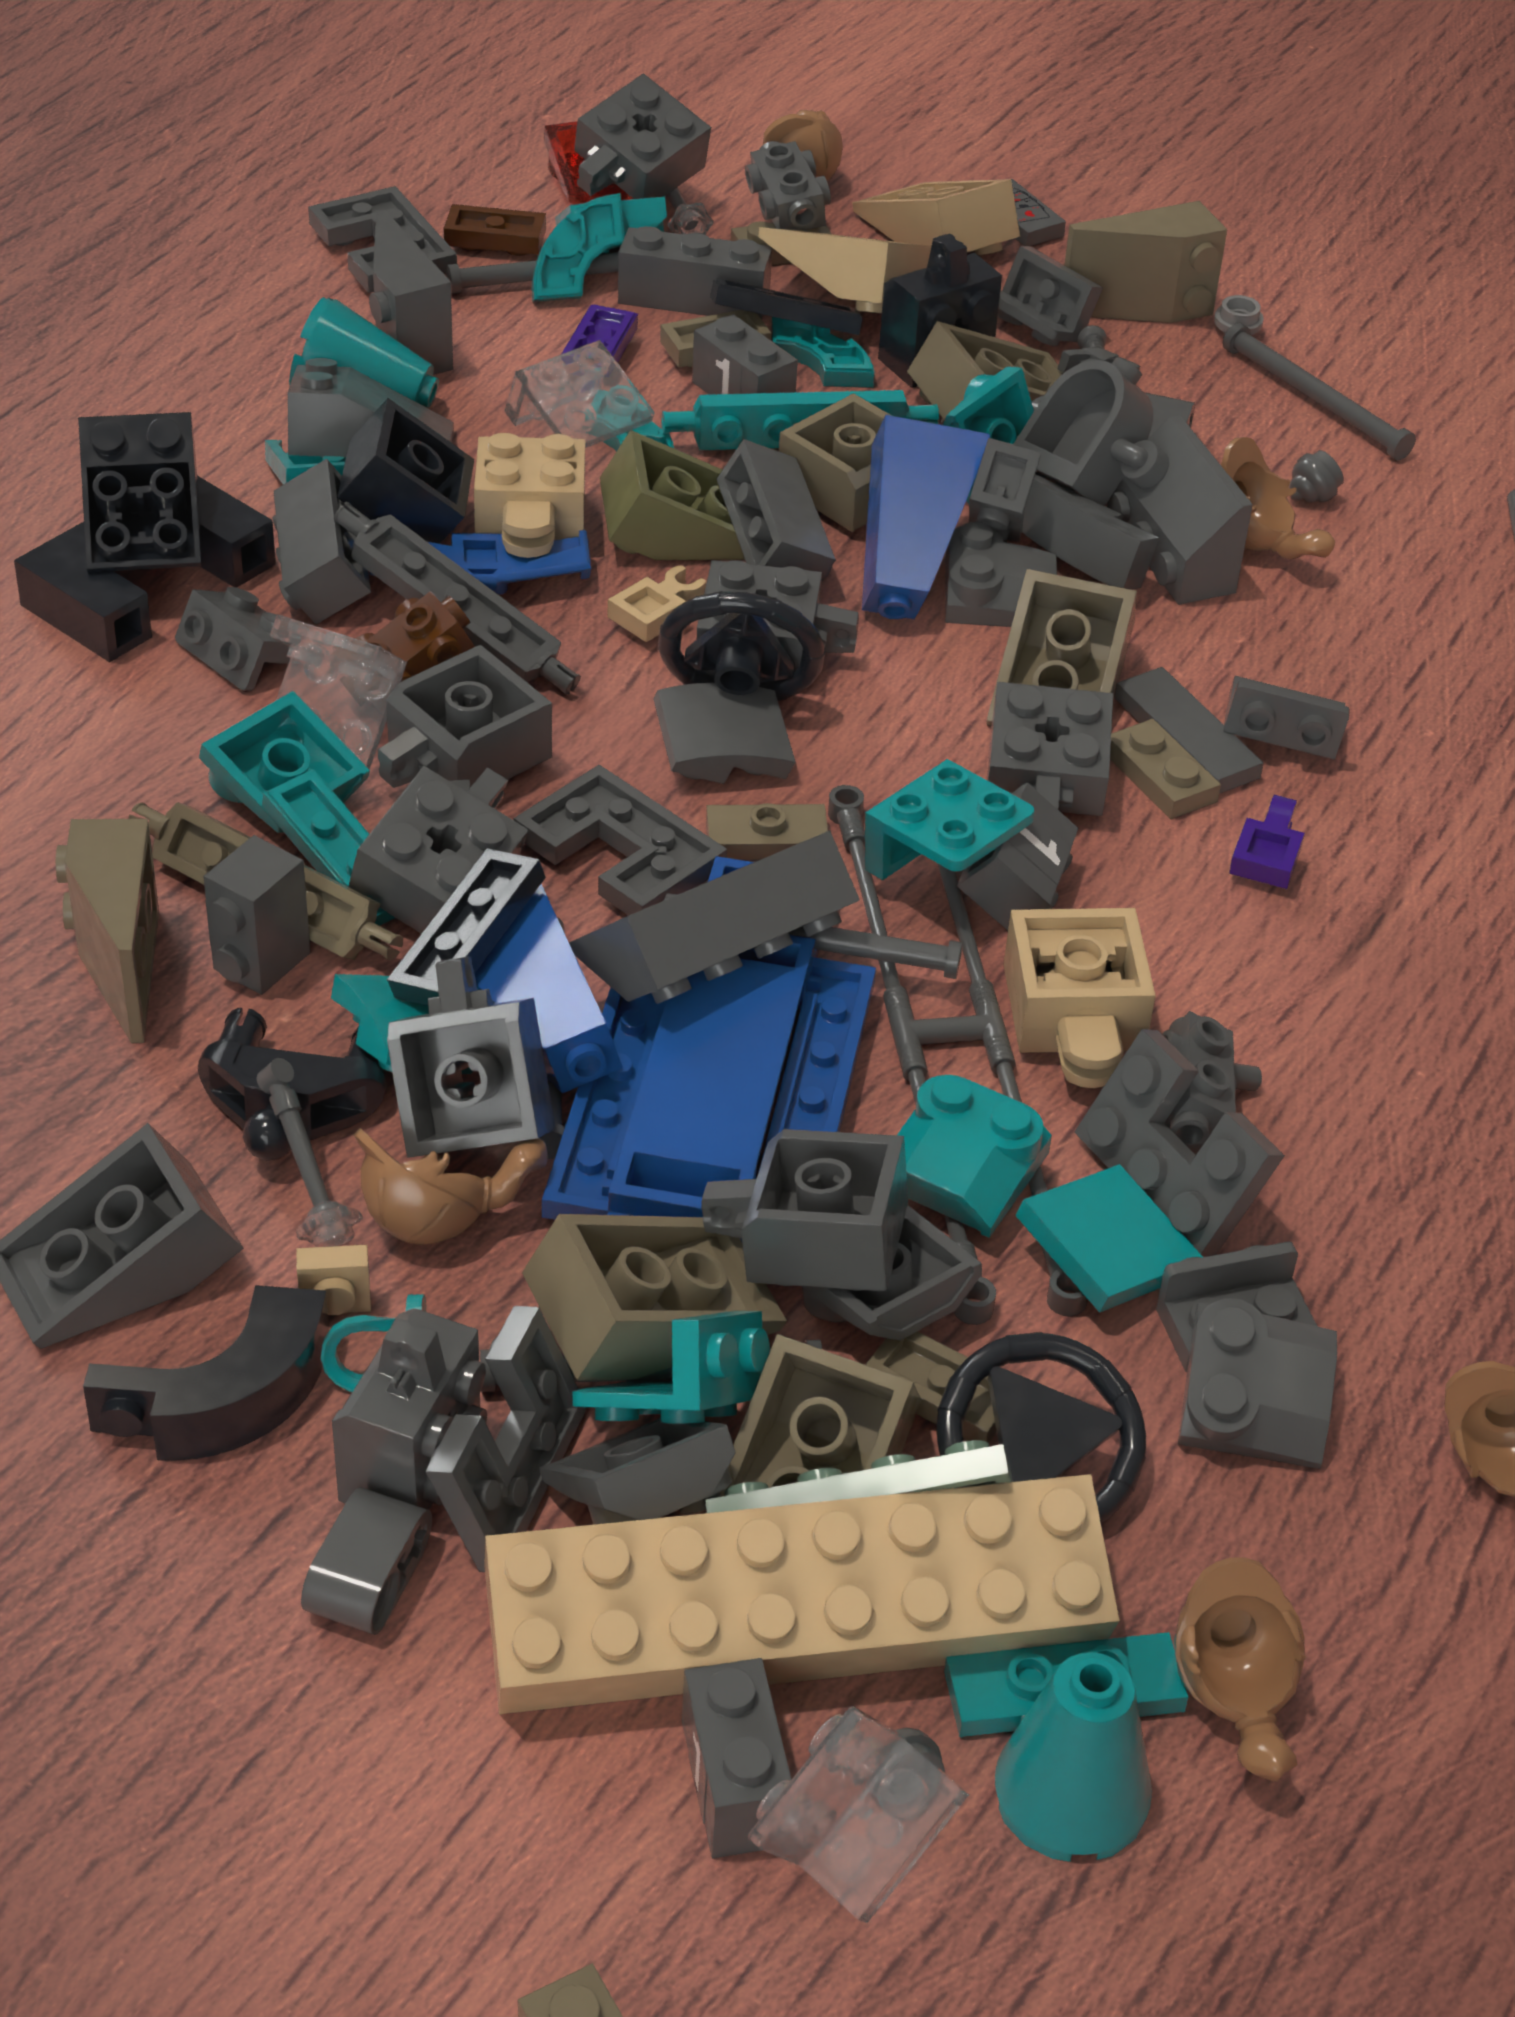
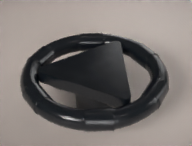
M719 591L696 596L675 608L666 617L659 629L658 650L668 670L684 685L715 683L719 689L734 695L750 694L756 691L758 687L775 690L777 700L782 701L799 694L809 687L823 669L826 651L822 638L811 621L799 610L784 602L759 594ZM727 614L688 646L684 657L681 652L683 630L698 619ZM763 618L791 632L801 643L803 650L800 666L797 670L794 671V662ZM705 670H715V675ZM761 677L770 679V680H766V681H761V682H760Z
M1042 1332L1006 1335L1003 1338L986 1344L970 1355L949 1378L937 1409L936 1434L940 1456L945 1455V1450L951 1445L964 1442L963 1421L977 1386L988 1376L999 1445H1004L1013 1482L1058 1478L1119 1430L1120 1447L1115 1456L1107 1482L1095 1494L1100 1522L1103 1523L1113 1516L1129 1499L1132 1492L1135 1491L1146 1460V1430L1142 1411L1131 1385L1110 1360H1107L1100 1353L1076 1340ZM1044 1360L1067 1365L1087 1377L1090 1383L1112 1407L1114 1414L1001 1367L1006 1364Z

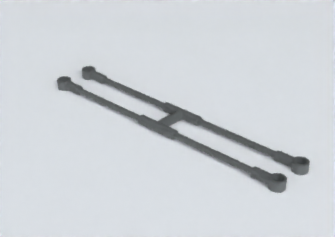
M840 785L833 788L829 793L828 816L831 821L839 824L844 846L851 852L871 933L888 936L872 874L865 870V830L862 822L864 794L857 787ZM938 864L960 942H963L962 952L972 983L969 993L976 1015L915 1020L907 990L900 984L895 963L878 960L886 988L883 999L903 1077L910 1082L916 1105L918 1090L926 1081L925 1077L928 1073L921 1045L983 1040L991 1070L994 1074L998 1075L1003 1095L1022 1102L1013 1072L1016 1066L1013 1051L993 984L985 976L960 888L957 887L958 879L956 872ZM1041 1166L1029 1181L1032 1196L1048 1191ZM944 1215L950 1239L977 1259L975 1247L972 1242L967 1240L963 1223ZM1042 1247L1050 1275L1047 1304L1051 1310L1062 1316L1079 1315L1085 1310L1088 1299ZM981 1275L959 1307L954 1311L955 1316L962 1322L972 1325L983 1324L990 1320L994 1313L996 1288L993 1283ZM1063 1290L1071 1291L1074 1293H1066ZM968 1299H977V1300H980V1301H979V1302H975V1301H971V1300H968Z

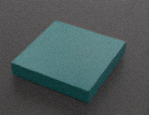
M1120 1164L1023 1199L1015 1215L1099 1313L1160 1289L1164 1269L1168 1264L1180 1262L1190 1257L1203 1258L1189 1240L1174 1228L1170 1219Z

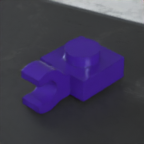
M1274 795L1264 822L1246 818L1232 856L1229 874L1285 889L1288 888L1305 834L1304 832L1291 829L1293 823L1291 819L1297 800Z

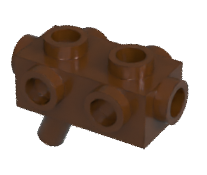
M431 591L420 599H407L396 609L394 620L376 634L365 633L353 641L349 651L350 654L340 661L349 672L341 681L362 708L371 701L387 719L386 700L398 683L475 647L463 630L471 622L450 595L442 602Z

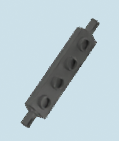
M345 502L344 506L341 505L336 511L334 521L356 536L351 558L404 598L420 599L431 591L442 602L450 595L471 622L463 630L475 647L482 645L526 682L543 676L563 691L565 695H569L570 691L577 687L581 676L556 659L559 654L561 641L392 515L370 520L349 502Z

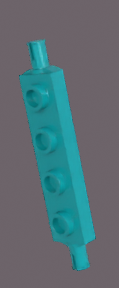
M903 390L699 395L692 411H662L661 422L663 433L693 432L699 450L737 449L743 439L767 448H779L780 432L853 393L891 416L938 424L939 408L937 404L908 406Z

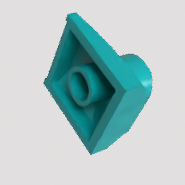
M1006 367L996 375L981 374L974 377L966 388L964 399L946 415L943 425L990 434L992 439L1014 444L1034 413L1023 368ZM974 483L966 500L968 504Z
M294 691L202 743L199 759L209 768L208 779L212 789L220 797L228 801L244 803L277 833L284 832L262 807L264 792L314 769L344 804L367 780L370 774V770Z
M939 1075L932 1077L919 1088L916 1109L897 1134L898 1136H904L908 1199L981 1231L980 1234L990 1238L1048 1156L1052 1135L1044 1127L1040 1115L1033 1108L1022 1102L960 1076Z

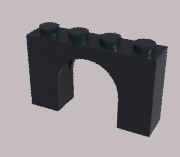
M197 475L201 544L200 567L232 587L237 588L276 565L273 520ZM84 522L14 560L20 605L109 663L152 638L147 592L114 571L87 572Z

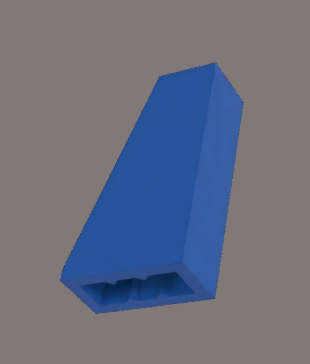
M885 415L872 443L862 596L863 611L879 613L888 619L916 618L931 589L970 493L990 434Z
M541 884L474 975L477 989H489L493 1004L534 997L547 1079L563 1094L620 1070L623 1066L606 1021Z

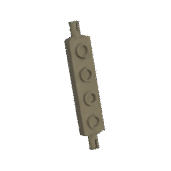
M179 802L166 815L148 807L145 803H138L131 810L149 819L150 835L155 837L153 858L204 884L203 876L251 838L213 817ZM130 814L128 819H144ZM304 865L309 939L343 958L355 960L358 953L365 946L388 960L395 959L400 951L381 942V940L402 948L403 937L375 924L377 911L381 904Z

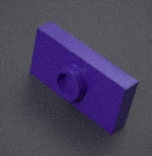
M590 305L560 355V371L608 381L638 329V314L610 307Z

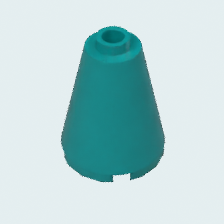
M324 297L318 301L301 332L300 337L306 339L302 356L294 353L289 387L297 365H306L305 362L309 359L326 358L337 361L338 367H351L427 408L431 406L439 386V378L433 376L434 366L340 301Z
M1087 1652L1076 1654L1066 1659L1058 1667L1004 1746L995 1769V1788L999 1800L998 1809L1004 1824L1024 1845L1051 1859L1071 1861L1072 1854L1088 1855L1098 1853L1097 1860L1114 1856L1137 1838L1148 1817L1151 1806L1152 1785L1135 1685L1130 1673L1121 1663L1100 1653Z

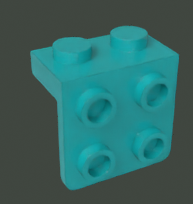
M946 759L865 812V870L884 880L921 854L948 870H965L1032 824L1034 821V807L1010 792Z
M730 1311L673 1319L672 1381H625L572 1391V1406L595 1407V1420L631 1421L638 1420L639 1414H661V1422L700 1423L705 1422V1417L737 1415V1403L751 1401L770 1353L769 1338L766 1331L762 1329V1311Z

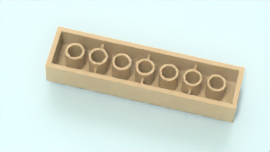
M1091 1474L485 1536L484 1568L499 1714L683 1694L684 1669L762 1658L768 1685L944 1666L947 1656L1109 1639L1120 1621Z

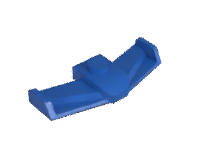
M579 530L578 537L554 540L548 554L530 558L518 557L506 552L502 541V534L452 533L451 546L428 542L496 594L506 593L508 583L578 572L580 573V580L589 579L592 569L588 533L586 530Z

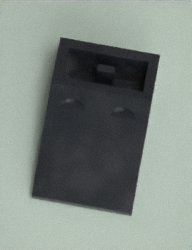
M191 412L78 417L87 572L201 566L198 482Z

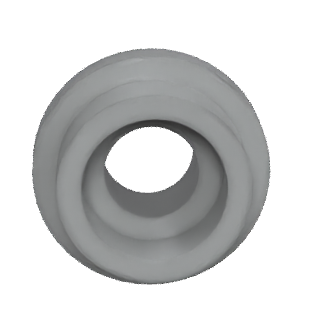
M1233 295L1222 301V305L1215 312L1214 323L1224 334L1233 324L1242 323L1250 329L1252 335L1261 330L1264 317L1260 312L1261 306L1255 299L1242 295Z

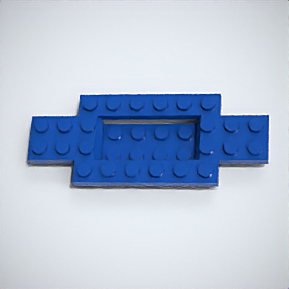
M715 856L708 882L754 862ZM790 935L793 942L792 945L762 958H757L754 948L738 954L743 966L715 979L707 981L703 970L688 976L687 978L692 989L658 1004L655 1003L652 993L628 1002L610 987L602 1015L608 1026L623 1068L578 1087L542 1197V1218L555 1220L558 1214L703 1217L701 1204L707 1182L756 1179V1167L797 1009L801 1010L763 1157L768 1142L783 1129L840 1132L874 989L876 967L817 958L819 950L815 949L816 939Z

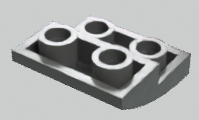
M695 683L657 690L653 698L670 768L673 772L680 773L694 780L705 779L724 784L733 767L741 768L753 775L765 774L787 779L796 763L775 690L758 687L753 693L734 695L719 689L715 683Z

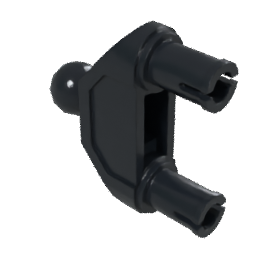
M243 1008L231 1010L225 1019V1025L219 1040L209 1044L204 1049L198 1062V1073L205 1091L228 1117L244 1129L243 1140L247 1150L253 1156L264 1161L279 1160L291 1150L281 1120L275 1117L269 1100L271 1094L261 1090L257 1083V1074L274 1059H285L293 1067L294 1078L289 1082L291 1089L296 1091L302 1108L300 1115L309 1140L326 1136L364 1121L382 1103L387 1088L386 1076L383 1069L378 1065V1059L356 1044L358 1027L352 1035L349 1051L344 1058L261 1048L258 1046L265 1036L267 1025L261 1014L253 1009H248L244 1023L241 1026H238L243 1015Z

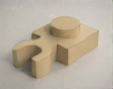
M682 565L669 569L665 574V580L659 584L646 577L608 599L607 617L645 642H648L659 635L660 626L675 608L696 596L704 595L706 580L700 578L694 583L686 584V568Z

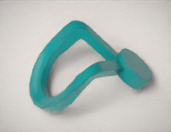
M408 1294L406 1311L416 1308L427 1312L425 1294ZM359 1315L345 1318L333 1325L324 1338L320 1358L328 1377L336 1385L349 1392H353L363 1374H357L347 1369L341 1363L336 1351L337 1345L342 1338L351 1333L362 1331L387 1332L396 1318Z

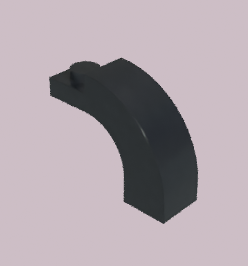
M255 1285L246 1325L240 1336L224 1352L198 1365L178 1369H159L89 1363L83 1389L91 1432L109 1433L119 1437H131L134 1435L154 1436L157 1460L167 1461L215 1456L235 1450L268 1434L281 1425L301 1406L320 1376L323 1367L320 1359L325 1336L329 1332L326 1290Z

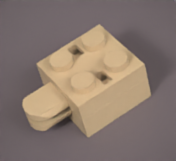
M497 433L490 437L479 436L474 485L475 533L502 534V541L506 552L526 558L548 554L554 540L578 537L579 530H584L585 439H572L563 434H552L545 438H523L511 433Z
M1136 909L1011 910L1003 965L1019 1053L1059 1052L1061 1068L1067 1081L1086 1088L1104 1087L1122 1060L1123 1052L1128 1051L1141 1029L1150 1028L1155 1001V991Z

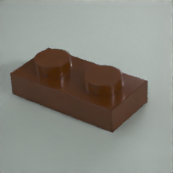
M452 204L443 228L444 240L449 246L460 247L465 251L485 249L506 251L514 256L539 255L546 232V213Z

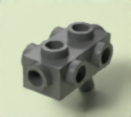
M770 141L762 145L759 150L750 152L751 164L745 165L746 181L751 194L758 193L760 209L765 220L771 219L776 229L806 231L826 226L825 205L831 203L830 190L825 176L816 177V165L810 150L800 151L795 141L789 143ZM807 208L803 213L797 214L800 210Z
M1189 1011L1184 1017L1173 1021L1169 1030L1164 1031L1162 1035L1199 1072L1165 1121V1124L1197 1155L1224 1113L1236 1112L1235 1090L1256 1091L1261 1085L1262 1073L1257 1066L1234 1063L1233 1031L1225 1028L1213 1018L1201 1017Z

